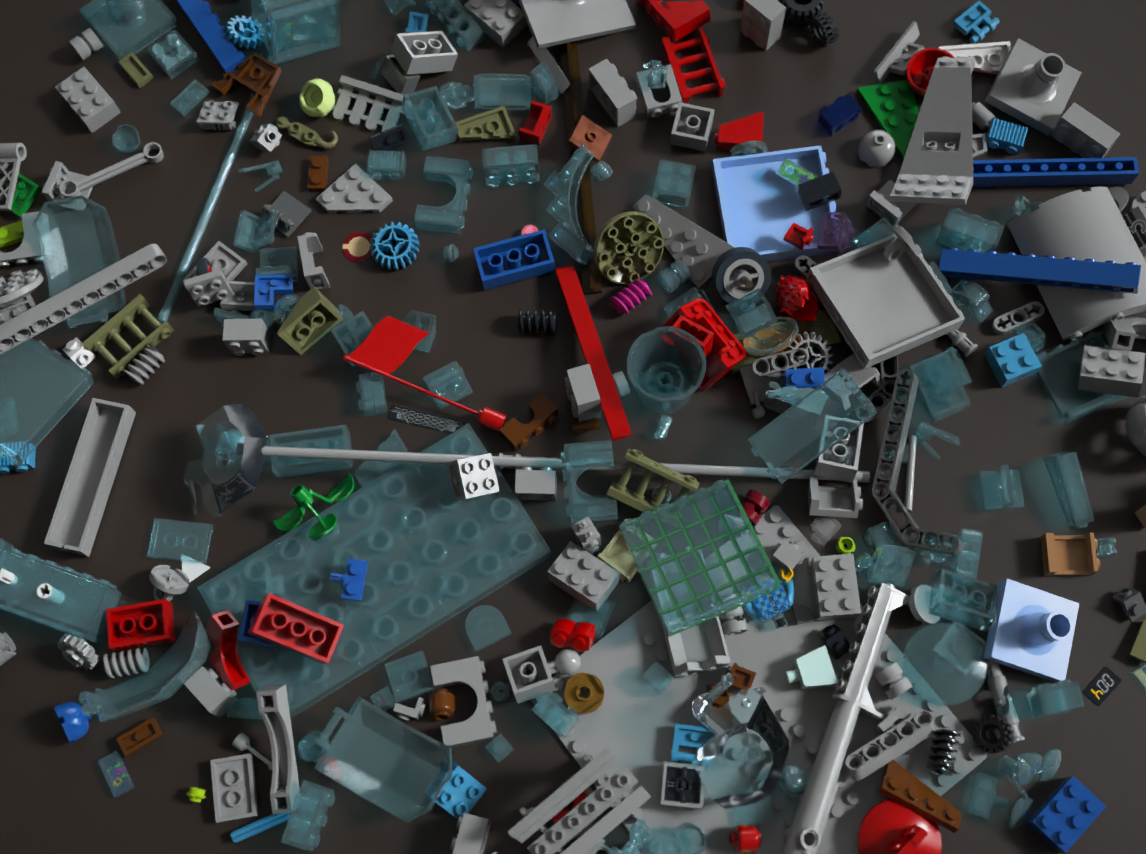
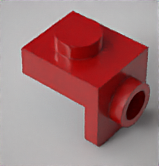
M793 222L783 240L803 251L806 245L810 246L815 237L812 235L814 228L810 227L809 230H806Z

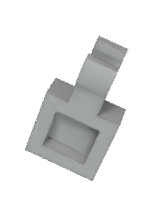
M903 704L896 706L894 711L874 728L879 735L896 726L894 724L896 720L903 721L910 717V712L905 715L900 714L899 709L903 707Z

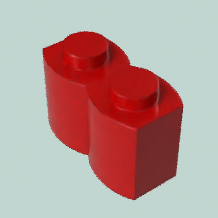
M558 619L550 633V644L558 648L570 647L576 651H589L595 640L596 626L588 622L576 623L569 619Z

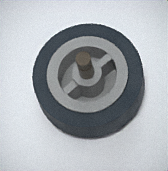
M736 247L724 252L717 259L712 270V282L715 290L726 302L736 306H747L757 302L765 295L771 282V271L766 260L758 252L747 247Z

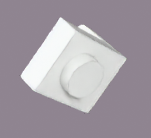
M77 337L69 341L66 347L62 349L81 369L85 368L95 359V355Z

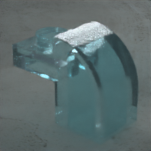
M961 280L950 291L957 305L967 307L976 322L982 323L994 311L988 301L990 295L973 281Z

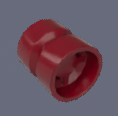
M749 489L743 499L744 503H740L739 508L744 518H746V522L749 525L756 526L762 517L761 513H765L771 502L760 492ZM736 510V516L741 517L738 510Z

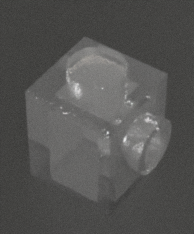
M823 516L821 519L817 517L810 525L812 529L809 534L812 535L811 539L815 543L825 546L840 530L842 525L834 517Z

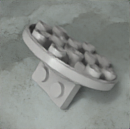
M37 269L26 272L16 270L6 278L0 276L1 324L36 306L31 293L44 280L41 272L37 271Z

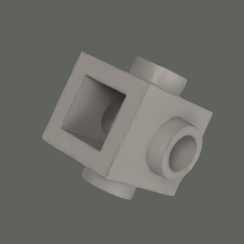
M262 124L256 127L254 130L255 134L250 142L261 152L267 153L279 145V139L282 135L273 124Z

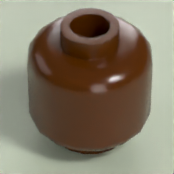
M447 689L435 690L428 699L429 714L435 720H448L455 712L454 695L447 692Z

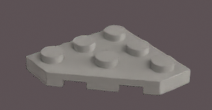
M354 164L316 198V201L328 213L347 211V213H362V211L380 213L393 199L357 164Z

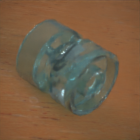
M678 259L669 265V269L664 268L658 272L657 278L662 287L668 293H672L679 288V284L683 285L691 280L692 275L685 263Z

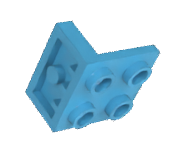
M450 759L424 792L456 819H459L460 816L463 817L464 813L468 814L486 791V787Z

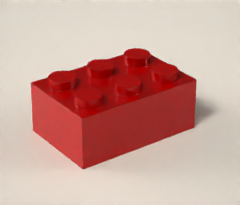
M167 599L106 609L109 649L115 652L176 642L173 605Z

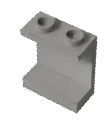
M853 353L824 374L825 387L820 389L825 394H828V397L843 410H847L851 407L848 396L869 381L877 387L881 385L880 373L875 367L870 366L864 369Z

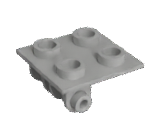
M204 102L197 119L199 127L203 128V130H217L218 124L219 130H222V128L223 130H233V128H236V121L233 120L239 102Z

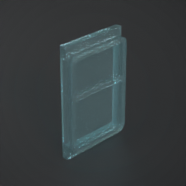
M525 74L474 75L475 108L496 109L505 106V109H530L532 101L530 76Z

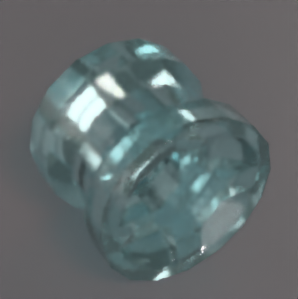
M1106 537L1097 539V557H1113L1118 555L1114 546L1116 538Z

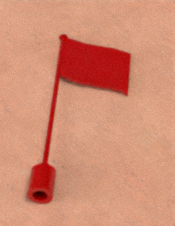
M387 316L381 320L359 347L351 354L343 356L344 362L347 360L477 415L476 419L479 420V425L500 433L499 429L505 423L507 416L485 407L484 410L480 409L477 412L390 375L405 362L417 344L430 334L393 317Z

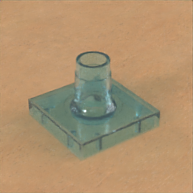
M92 0L79 9L84 19L119 60L131 52L135 55L178 25L175 16L161 0Z

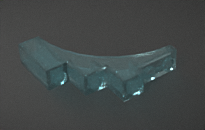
M581 144L567 164L564 165L561 172L558 173L554 170L543 185L557 195L546 209L549 214L559 221L548 237L585 266L593 256L594 248L587 242L581 231L576 206L581 179L594 154Z

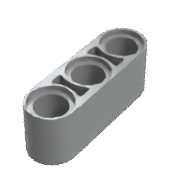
M796 348L762 357L754 361L752 365L753 371L761 376L801 366L808 362L809 353L804 348ZM801 351L804 353L805 359L803 362L795 360L796 352ZM779 356L784 357L786 360L784 367H779L776 364V359ZM760 361L765 362L767 365L765 372H760L757 368Z

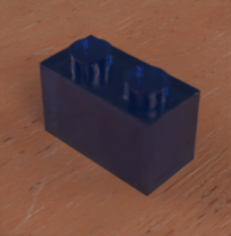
M848 93L844 97H838L829 107H823L819 112L818 122L832 137L860 117L862 108Z

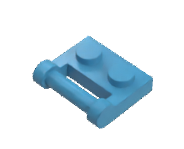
M675 724L671 762H677L678 760L706 764V766L712 767L716 730ZM679 746L706 749L707 756L678 752Z

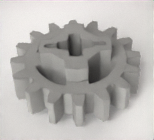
M64 634L57 642L58 648L62 650V656L75 667L79 666L80 668L84 667L86 670H92L99 661L97 659L98 655L94 654V648L81 637L77 638L75 635L72 637L70 634Z

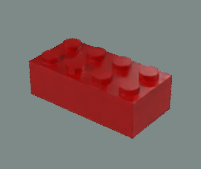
M267 593L263 595L247 633L320 664H329L344 624Z

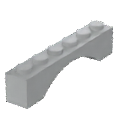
M286 684L266 685L256 693L259 713L267 727L272 750V784L270 790L272 813H293L302 803Z

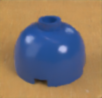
M65 702L53 707L70 744L84 737L89 729L88 720L91 719L87 707L83 709L76 702Z

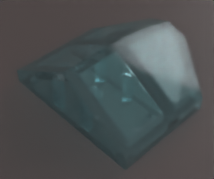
M411 310L402 322L430 333L414 349L430 352L436 334V315Z

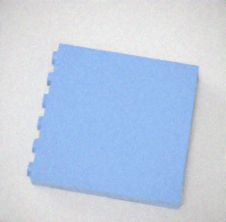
M821 146L713 159L712 173L725 242L735 248H751L758 252L766 261L797 258L802 255L813 256L837 253L840 246L843 245V238L838 233L839 219L838 217L835 218V201L806 211L798 195V184L778 173L787 160L816 178L829 173V169L825 168L826 154L822 152ZM793 222L806 230H809L810 227L814 228L812 235L815 237L810 246L806 245L803 251L783 240Z

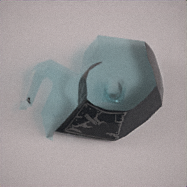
M246 404L222 406L196 425L200 445L204 452L203 459L189 461L184 473V482L189 487L194 501L192 505L193 514H198L196 511L194 481H197L201 487L204 508L209 514L219 518H225L226 516L220 513L256 489L265 456L262 454V448L267 444V436L261 422Z
M731 673L722 676V681L711 691L702 695L699 694L692 702L693 716L715 734V736L700 746L692 764L712 800L725 809L750 805L773 794L782 775L790 743L789 738L762 695L766 692L762 686L740 690L720 709L712 706V702L732 685L734 678Z

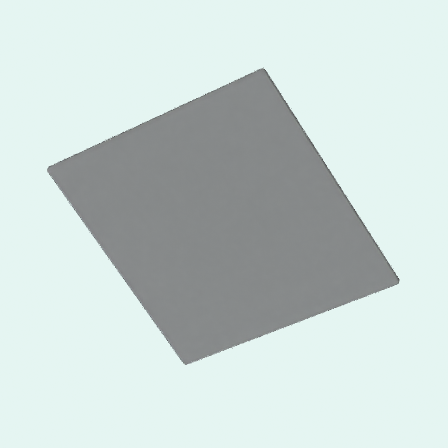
M777 505L773 506L762 515L756 526L749 525V528L775 580L780 578L783 580L784 578L779 573L782 567L771 559L773 548L778 542L782 544L784 540L788 543L791 541L799 547V551L804 556L793 570V604L807 606L814 612L817 618L810 561L813 557L820 555L781 508ZM749 532L747 535L744 534L743 538L735 537L741 552L755 547ZM731 540L718 549L723 560L737 555ZM758 550L744 556L752 573L766 567ZM715 552L704 560L706 567L719 562ZM740 558L726 564L734 581L748 575ZM721 566L707 572L715 589L729 583ZM782 568L784 575L788 572ZM768 571L754 577L759 588L773 582ZM750 579L736 585L740 595L743 593L741 586L749 592L755 590ZM732 587L718 592L723 605L738 602ZM650 601L594 644L589 651L581 654V665L576 673L564 675L558 672L552 678L556 691L530 700L581 768L588 764L583 758L585 754L589 757L595 753L599 755L608 747L620 759V761L605 772L608 777L613 776L625 765L638 781L623 796L627 798L641 785L651 796L650 799L640 806V809L647 816L646 819L640 823L631 814L623 821V824L646 854H782L786 845L783 840V834L787 828L792 827L836 704L832 696L837 692L836 685L833 687L803 690L800 681L789 684L785 672L795 669L794 661L797 658L822 646H826L818 634L829 625L835 624L842 629L851 644L856 636V627L861 622L863 616V606L860 604L861 614L858 618L815 620L799 625L796 624L792 606L787 609L786 613L782 615L778 613L775 615V618H769L767 622L754 619L746 614L742 607L744 614L741 617L746 620L748 631L724 637L731 664L711 672L708 669L696 672L697 675L674 676L662 623L652 601ZM783 617L787 625L779 628L776 620ZM885 633L867 688L875 710L883 714L884 719L899 704H903V707L899 709L901 715L910 712V716L921 710L929 711L933 716L934 730L949 729L961 734V737H954L955 740L959 741V745L952 746L958 750L957 753H951L956 758V761H949L954 766V769H947L948 772L953 774L952 776L935 773L927 767V763L932 762L928 757L930 754H933L930 751V747L935 746L932 743V739L936 738L934 733L894 759L934 792L942 796L987 758V754L982 751V748L976 746L978 743L974 742L971 734ZM826 646L838 682L842 677V668L845 661L848 660L850 652L836 660ZM734 662L740 667L756 672L749 693L727 685L731 705V728L749 722L761 695H763L790 740L782 775L773 794L750 805L727 809L713 801V799L732 794L760 791L773 763V756L767 742L751 729L735 734L726 740L721 755L719 744L725 732L729 730L723 729L716 730L712 767L694 762L678 760L677 762H672L706 766L704 785L701 784V791H704L703 809L661 806L664 762H671L675 724L710 728L707 685L726 683L727 678L724 677L728 666L732 667ZM897 662L903 671L902 676L907 677L913 687L890 701L884 691L886 687L879 684L875 675ZM577 673L593 674L600 679L604 686V700L601 706L590 714H578L571 710L564 698V689L567 681ZM581 688L579 697L588 698L589 689L584 690ZM706 693V695L700 700L699 695ZM860 712L858 714L837 780L839 786L816 854H859L857 836L862 819L874 805L890 799L879 793L886 765L864 779L855 781L849 777L845 764L847 756L880 736L874 728L881 720L874 719ZM896 720V721L894 722V724H895V725H898V724L901 723L902 721H901V720ZM679 746L678 752L707 756L706 749ZM601 776L593 784L598 788L605 780ZM618 799L611 805V808L614 809L622 801ZM736 825H753L761 832L762 843L756 852L738 853L734 850L733 845H730L729 834L731 831L733 832Z

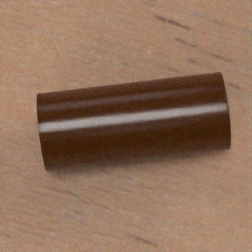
M597 417L571 424L574 435L600 428Z

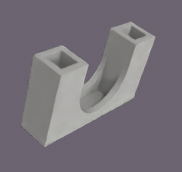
M40 211L22 214L23 241L12 252L3 253L0 251V267H7L9 263L15 262L19 265L27 264L29 260L43 262L46 261L45 258H51L46 214Z
M1124 316L1119 321L1113 322L1112 320L1105 323L1102 331L1111 349L1131 351L1135 338L1146 339V319Z
M476 656L430 666L435 688L464 684L476 692L478 699L476 711L469 719L441 726L444 747L447 749L494 739L493 733H497L495 721H491L490 713H493L491 700L487 701L486 693H489L488 681L483 679L482 673H486L484 661H480L479 657Z

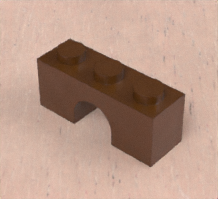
M543 392L528 404L529 411L534 415V419L530 423L521 424L513 417L499 429L501 436L515 451L526 447L533 436L536 437L544 430L543 427L548 423L552 424L558 418V408Z

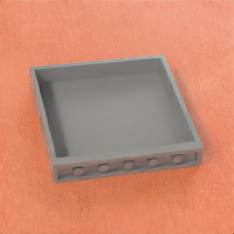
M895 234L811 267L806 276L808 282L813 284L812 289L864 369L959 329L965 320L962 311L957 308L953 298L944 289L942 282L938 280L932 267L923 258L922 253L915 257L906 250L893 261H889L884 256L886 248L897 239Z

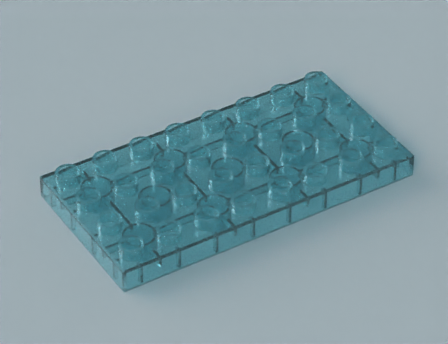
M468 423L420 453L483 455L488 452ZM404 462L352 493L344 500L319 513L318 515L322 519L330 513L337 517L336 526L320 539L314 541L308 536L310 529L319 522L314 516L197 587L212 615L229 610L238 621V654L254 690L257 692L266 685L286 684L291 719L552 556L549 546L498 467L494 466L499 486L498 492L454 501L446 464ZM348 558L368 561L361 602L341 599L342 582L330 581L331 573H344ZM271 593L344 624L329 664H320L286 649L247 645L240 642L238 638L245 601H261L264 594Z

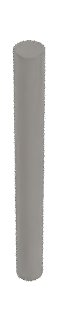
M910 435L908 442L904 502L908 512L912 511L917 441V436Z

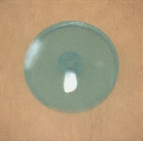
M936 623L922 628L912 636L903 653V671L905 677L908 678L913 686L911 689L919 697L932 704L951 706L967 701L978 692L986 676L987 664L980 643L969 631L954 624Z

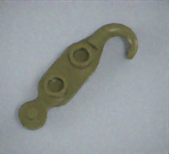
M280 117L276 121L278 128L287 129L291 137L305 145L330 149L337 144L338 136L334 131L330 132L333 135V140L325 142L317 132L301 123H290L286 117Z

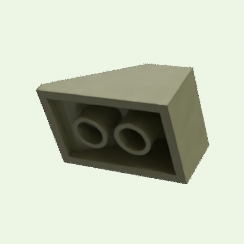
M313 287L298 300L277 334L302 355L339 324L343 318L338 309L320 291Z

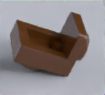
M734 662L732 667L728 666L724 677L727 678L726 683L730 686L749 693L756 672L740 667Z

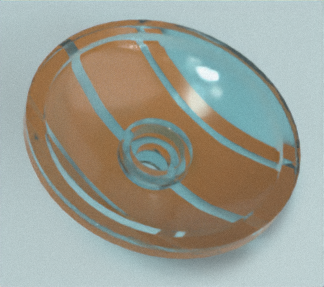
M775 317L765 320L746 334L743 346L747 353L754 356L762 357L777 354L795 340L799 327L797 322L790 317Z

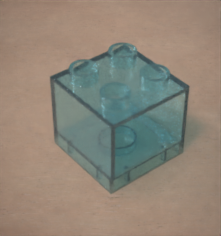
M250 0L252 17L274 64L340 46L339 0Z

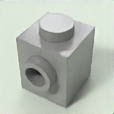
M786 540L782 544L778 542L771 551L773 553L771 559L787 572H789L788 566L794 570L804 556L795 543L791 541L788 543Z

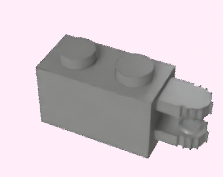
M589 516L571 526L572 536L579 547L590 554L599 549L601 536Z

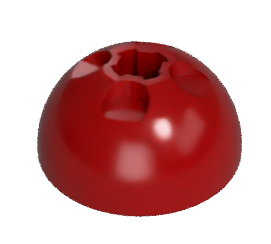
M926 48L915 53L909 60L906 70L907 80L912 90L921 97H925L937 59L942 57L955 58L952 54L938 48Z

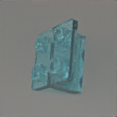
M457 361L423 377L430 392L454 402L473 393L462 367H459ZM434 398L439 409H443L446 406L450 405L449 403Z
M1000 465L995 471L980 472L985 510L1024 507L1020 471L1018 469L1009 470V465Z

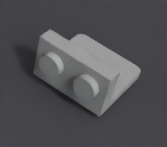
M55 161L54 166L50 169L47 182L43 185L42 193L51 203L83 210L93 186L81 191L79 198L74 201L64 199L59 190L60 184L63 181L73 180L76 182L88 176L70 172L62 162ZM68 187L64 193L72 194L76 187Z

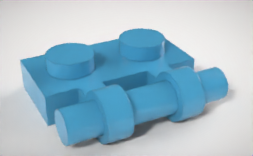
M978 1L954 20L953 25L965 36L971 32L973 36L969 40L974 44L977 41H981L986 33L992 32L1000 21L997 17L991 20L989 16L992 11L981 1ZM979 24H984L983 28L980 29L978 27Z

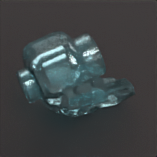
M451 81L440 87L438 97L441 103L455 109L465 107L466 102L473 101L476 94L469 85L463 86L462 83Z

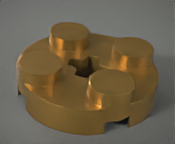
M577 673L566 683L564 689L565 701L568 707L578 714H590L601 706L604 700V686L600 679L593 674ZM581 688L584 690L589 689L588 698L579 697Z

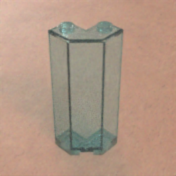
M842 368L748 439L752 445L750 450L756 458L759 455L769 467L766 471L773 480L777 478L782 484L878 412L871 401L859 389L853 378Z

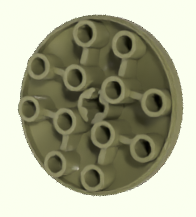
M630 211L614 216L605 223L596 237L593 249L596 267L605 278L617 284H633L635 279H644L655 270L662 257L664 249L663 233L659 225L644 213ZM647 272L645 276L640 278V273Z

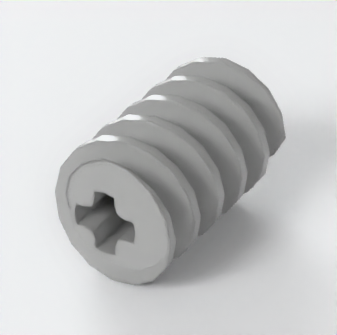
M150 343L151 350L144 348L143 350L146 355L139 353L140 360L133 359L135 366L128 364L127 366L130 371L123 370L136 383L144 384L142 377L149 379L147 372L154 374L155 371L152 367L160 368L158 361L165 362L163 355Z
M136 648L135 654L129 649L127 656H125L124 651H120L119 657L113 652L111 659L108 654H104V670L112 679L116 676L123 677L125 674L129 676L132 673L139 674L140 671L145 673L149 670L150 660L146 648H144L143 653H141L139 648Z

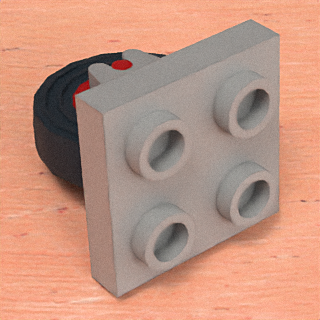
M207 258L196 260L197 272L193 273L194 277L184 280V284L197 306L233 296L232 288L220 269L216 270L215 266L211 267Z

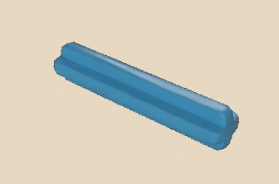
M290 813L271 814L231 832V839L235 843L289 820L291 818Z

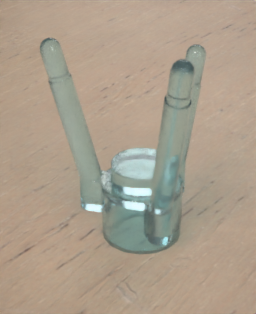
M278 159L266 164L238 170L241 173L266 168L268 176H273L255 189L256 192L274 180L280 179L279 174L283 173Z
M923 421L914 434L918 436L917 441L938 460L941 457L925 439L929 441L932 435H935L952 444L960 445L959 442L955 441L959 440L958 436L937 429Z

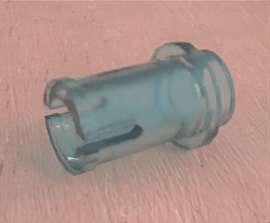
M667 415L661 416L657 428L653 430L654 438L662 441L667 438V431L673 421L671 417Z

